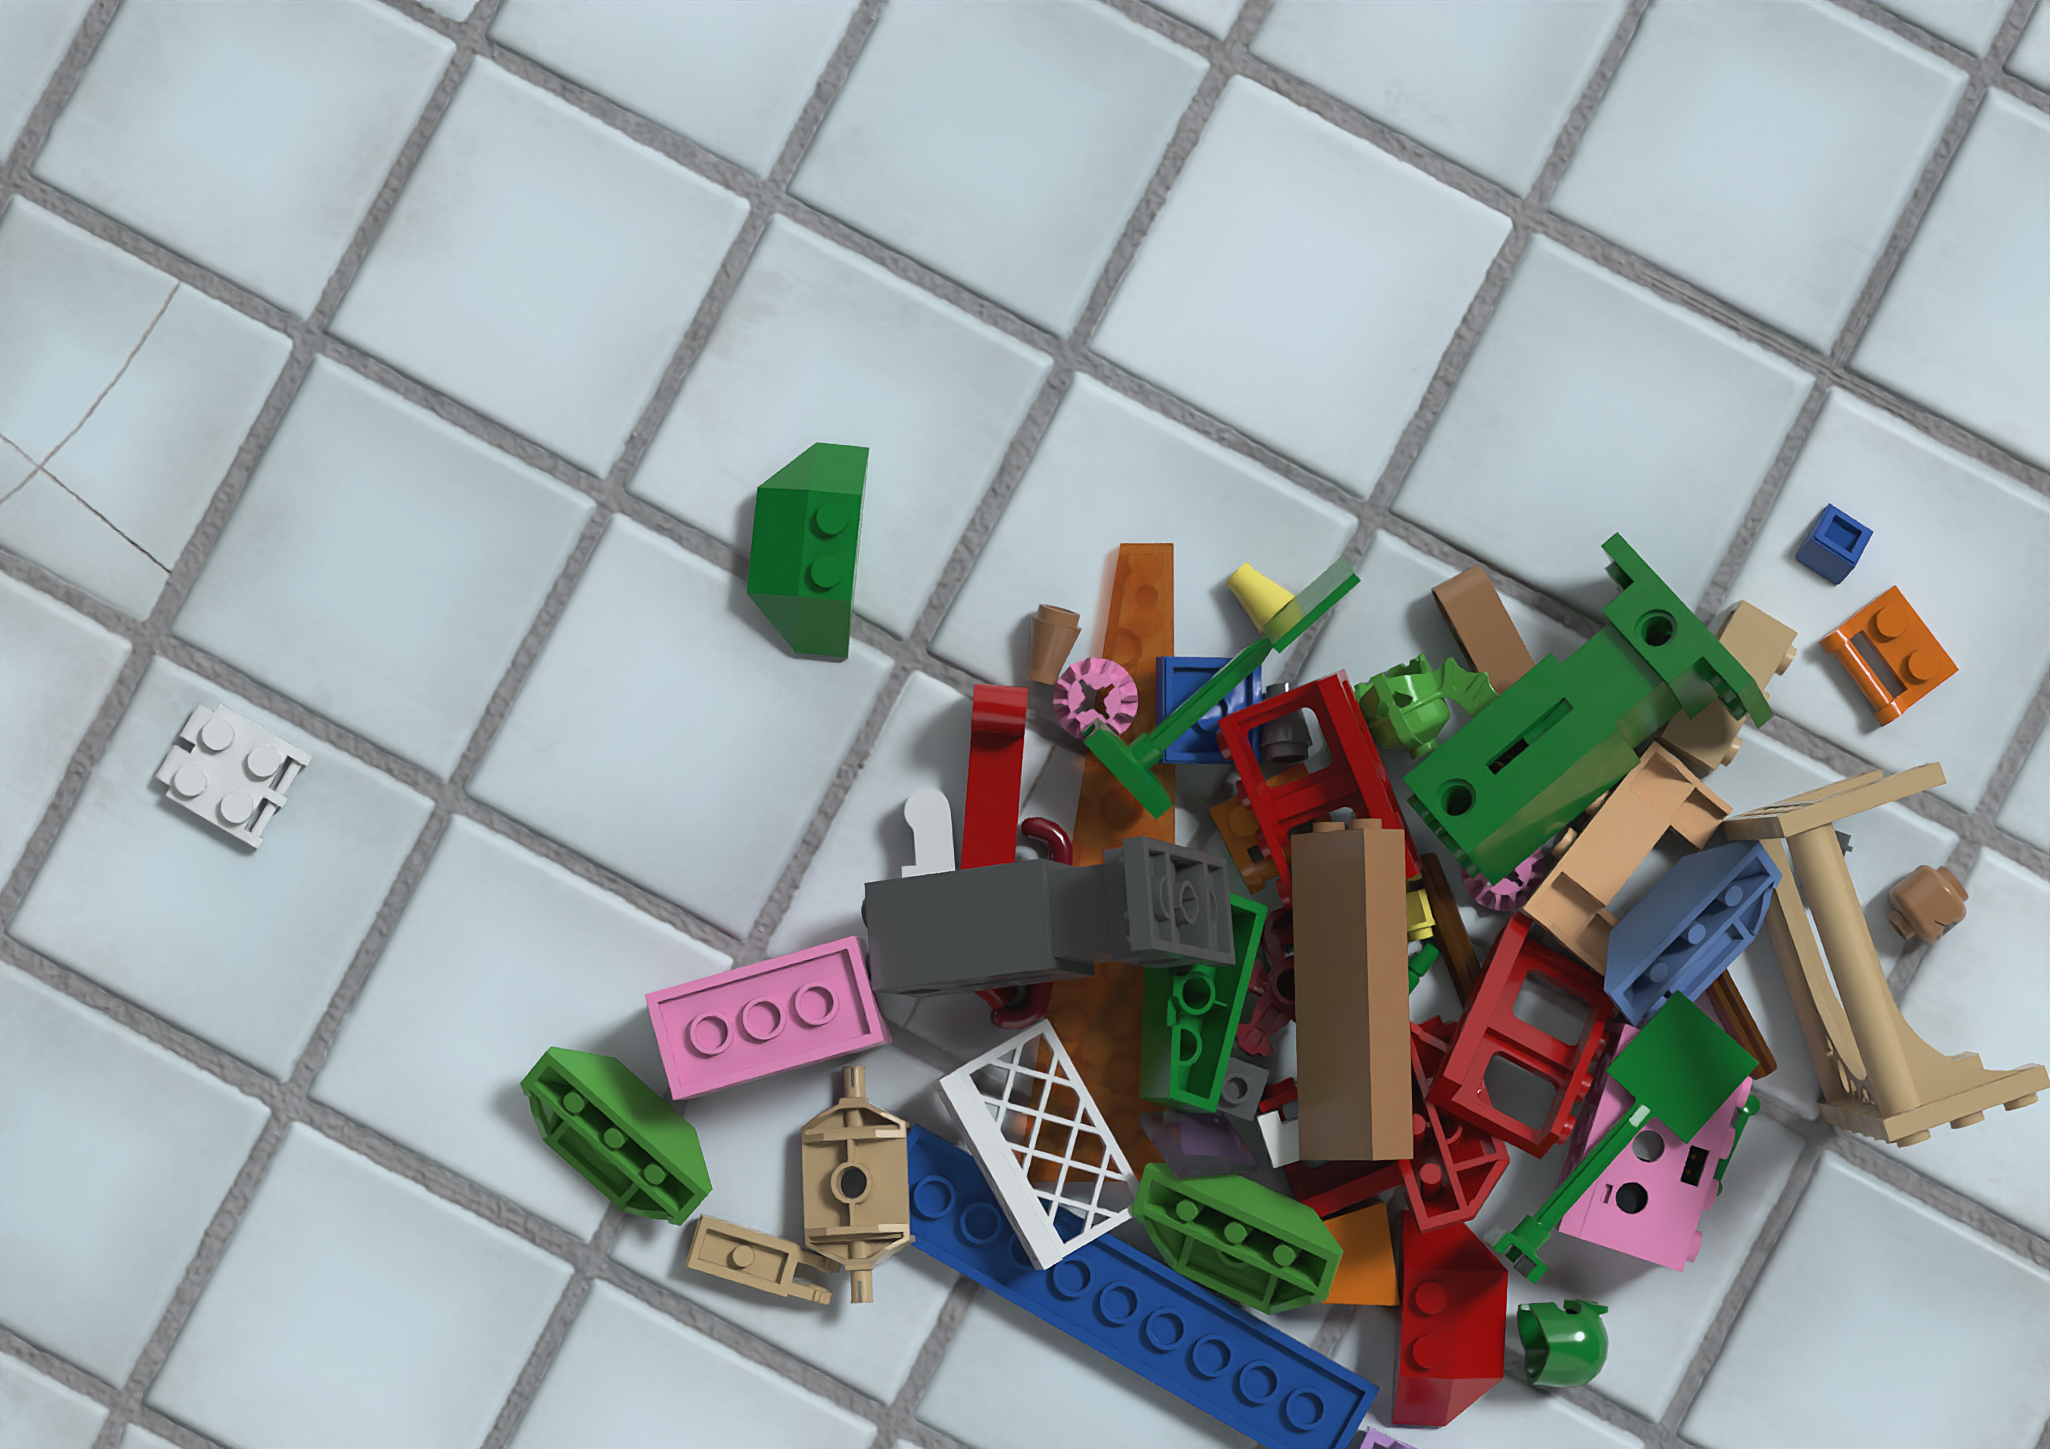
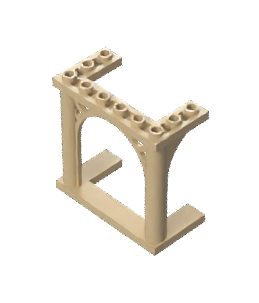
M1940 762L1925 763L1884 778L1881 769L1869 770L1725 819L1721 823L1726 841L1758 840L1782 873L1778 887L1772 890L1770 905L1764 922L1825 1096V1100L1817 1102L1823 1122L1840 1127L1842 1131L1851 1130L1853 1134L1861 1133L1863 1137H1874L1875 1141L1884 1140L1886 1144L1897 1143L1898 1148L1914 1145L1931 1138L1928 1129L1947 1122L1950 1123L1952 1129H1959L1978 1123L1985 1119L1983 1110L2000 1104L2004 1105L2005 1111L2031 1105L2038 1101L2036 1092L2050 1088V1080L2045 1065L2028 1063L2010 1070L1984 1069L1979 1053L1966 1051L1954 1056H1945L1923 1041L1913 1031L1897 1008L1889 990L1832 825L1834 821L1946 784ZM1780 838H1785L1844 1010L1837 1000L1827 977Z

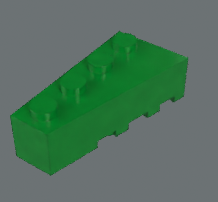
M1230 893L1236 965L1217 968L1199 964L1157 969L1144 967L1139 1098L1183 1113H1216L1268 906Z

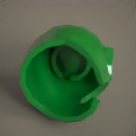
M1575 1299V1301L1564 1300L1563 1309L1565 1311L1559 1309L1554 1302L1518 1305L1517 1328L1525 1351L1524 1371L1527 1382L1533 1385L1575 1388L1587 1384L1595 1378L1605 1364L1608 1354V1335L1603 1320L1599 1316L1607 1313L1608 1307L1599 1305L1595 1301Z

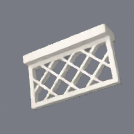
M1047 1018L932 1082L1036 1270H1045L1063 1260V1257L1134 1216L1131 1213L1134 1202L1118 1212L1096 1207L1104 1177L1124 1182L1133 1200H1135L1139 1182ZM1040 1034L1052 1053L1046 1074L1018 1066L1023 1044ZM1014 1049L1010 1063L996 1060ZM987 1064L1008 1070L1001 1099L998 1100L980 1095L969 1074ZM1057 1064L1066 1079L1054 1076ZM1016 1073L1044 1080L1036 1110L1008 1103ZM1052 1083L1071 1088L1078 1101L1072 1121L1044 1113ZM986 1104L998 1107L995 1120ZM1006 1109L1034 1117L1026 1147L1007 1142L1000 1131ZM1083 1110L1092 1126L1080 1123ZM1042 1120L1070 1127L1063 1157L1034 1150ZM1078 1130L1098 1135L1104 1148L1098 1168L1070 1160ZM1012 1150L1024 1154L1021 1167ZM1032 1156L1060 1164L1053 1194L1035 1190L1029 1183L1027 1173ZM1109 1158L1118 1173L1106 1170ZM1068 1166L1096 1174L1089 1204L1060 1197ZM1038 1197L1050 1201L1047 1213ZM1058 1203L1086 1211L1081 1233L1064 1243L1053 1226ZM1094 1214L1108 1217L1091 1227Z

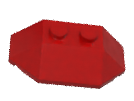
M1410 1021L1413 1159H1395L1392 1161L1406 1205L1420 1234H1425L1474 1220L1510 1164V1158L1504 1140L1425 1100L1448 1044L1424 1032L1423 1028ZM1482 1078L1477 1090L1478 1098L1483 1103L1492 1107Z
M1401 1209L1397 1284L1400 1305H1396L1391 1423L1446 1426L1503 1379L1508 1270L1465 1223L1420 1234L1410 1211Z

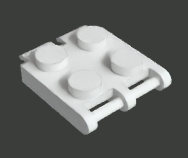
M219 703L215 711L202 704H198L180 734L181 737L195 744L191 753L178 745H174L155 777L170 785L166 793L167 797L259 849L264 841L260 836L278 806H285L289 799L285 796V793L302 764L308 766L313 757L224 704ZM287 758H293L276 789L271 788ZM263 799H268L269 801L251 831L248 830L247 826Z

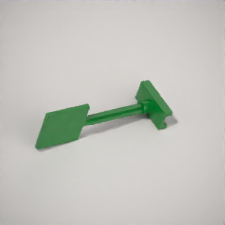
M1344 555L1341 556L1263 626L1266 631L1264 637L1247 645L1150 733L1143 732L1127 746L1098 717L1082 731V734L1086 737L1083 741L1087 747L1155 820L1172 806L1169 793L1150 771L1165 756L1163 751L1258 668L1273 648L1280 654L1353 589L1361 580L1351 563Z
M1676 990L1604 1070L1634 1097V1103L1532 1216L1527 1214L1511 1232L1495 1222L1481 1239L1500 1255L1512 1244L1513 1246L1506 1252L1505 1256L1514 1263L1523 1254L1513 1268L1535 1285L1549 1269L1537 1252L1552 1237L1549 1233L1550 1230L1651 1118H1658L1687 1144L1757 1067L1759 1062L1682 992Z

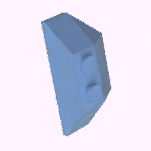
M1742 840L1683 856L1609 932L1604 991L1629 1024L1634 1027L1644 1025L1676 990H1679L1691 1002H1694L1757 937L1770 905L1772 890L1778 887L1782 878V873L1758 840Z

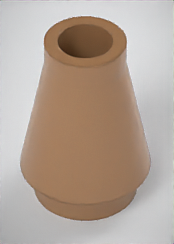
M1039 604L1037 615H1031L1029 660L1026 678L1044 684L1056 685L1058 676L1082 628L1078 627L1079 613L1053 605Z

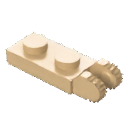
M701 1213L685 1266L786 1298L790 1294L829 1305L833 1295L832 1292L820 1285L794 1281V1273L798 1262L813 1266L817 1270L827 1273H839L842 1264L816 1251L803 1249V1244Z

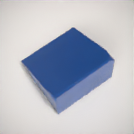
M1829 503L1800 546L1795 558L1831 583L1838 585L1855 568L1874 531Z

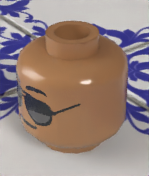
M1921 865L1889 891L1887 899L1892 912L1886 918L1905 941L1914 936L1923 943L1933 944L1965 918L1966 907L1964 902L1969 897L1960 882L1944 866L1935 869L1928 865Z

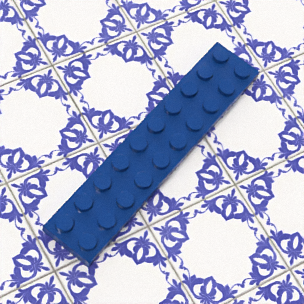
M915 1122L907 1136L910 1235L915 1236V1242L911 1244L912 1246L1269 1449H1347L1380 1390L1378 1385L1192 1279L1175 1272L1171 1267L1109 1232L1102 1234L1063 1257V1260L1045 1270H1036L972 1154ZM1038 1197L1047 1213L1050 1201ZM1058 1204L1053 1226L1064 1243L1081 1233L1085 1218Z

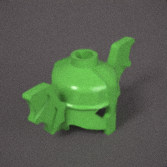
M1424 653L1410 660L1409 666L1401 663L1390 668L1387 676H1385L1384 672H1381L1371 677L1368 685H1365L1363 682L1354 685L1356 699L1369 731L1373 733L1378 745L1386 750L1407 751L1411 760H1415L1440 747L1436 737L1450 718V711L1444 698H1451L1474 718L1500 696L1491 686L1488 672H1467L1458 666L1453 657L1447 658L1438 670L1431 671ZM1327 745L1326 748H1325V750H1326V752H1328V753L1330 754V756L1332 757L1331 752H1330V750H1329V748H1328V745Z

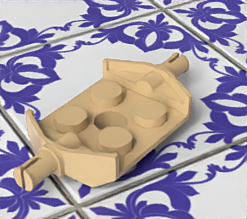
M866 1066L843 1067L844 1098H839L838 1105L816 1115L801 1127L805 1246L845 1265V1271H850L851 1303H873L872 1270H874V1265H878L915 1242V1236L910 1235L907 1129H911V1123L869 1104L865 1089ZM859 1168L866 1175V1189L859 1197L850 1199L842 1192L841 1179L849 1169Z

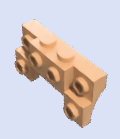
M1655 740L1650 742L1638 757L1641 761L1640 764L1625 775L1610 791H1606L1584 810L1590 817L1578 833L1569 828L1550 852L1557 857L1556 861L1519 909L1560 941L1559 944L1600 976H1604L1606 973L1609 932L1620 922L1604 907L1610 903L1667 828L1694 849L1701 851L1722 821L1734 809L1712 792L1678 758Z

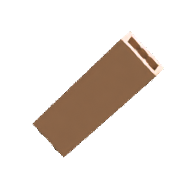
M1382 819L1349 820V830H1345V822L1313 823V833L1291 835L1299 1160L1413 1159L1404 829H1382Z

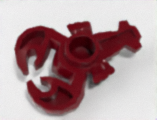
M1284 906L1272 911L1264 922L1260 946L1265 952L1271 970L1268 973L1260 960L1254 961L1247 989L1259 996L1260 999L1257 1001L1250 1024L1238 1023L1235 1035L1238 1039L1237 1047L1251 1057L1259 1054L1264 1059L1274 1052L1269 1037L1286 1026L1290 1020L1296 1024L1294 955L1288 956L1285 950L1294 949L1293 908L1287 910Z

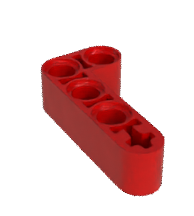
M974 684L960 870L1015 862L1028 687Z

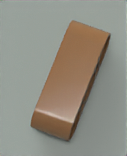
M1476 564L1431 588L1434 600L1473 673L1488 672L1490 684L1499 695L1504 693L1535 666L1492 582L1480 564Z

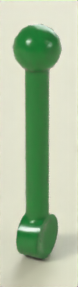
M1754 1095L1748 1096L1743 1108L1737 1107L1739 1115L1733 1126L1736 1133L1732 1149L1726 1160L1719 1158L1713 1179L1719 1180L1716 1197L1722 1192V1177L1748 1118L1755 1115L1760 1109V1101Z

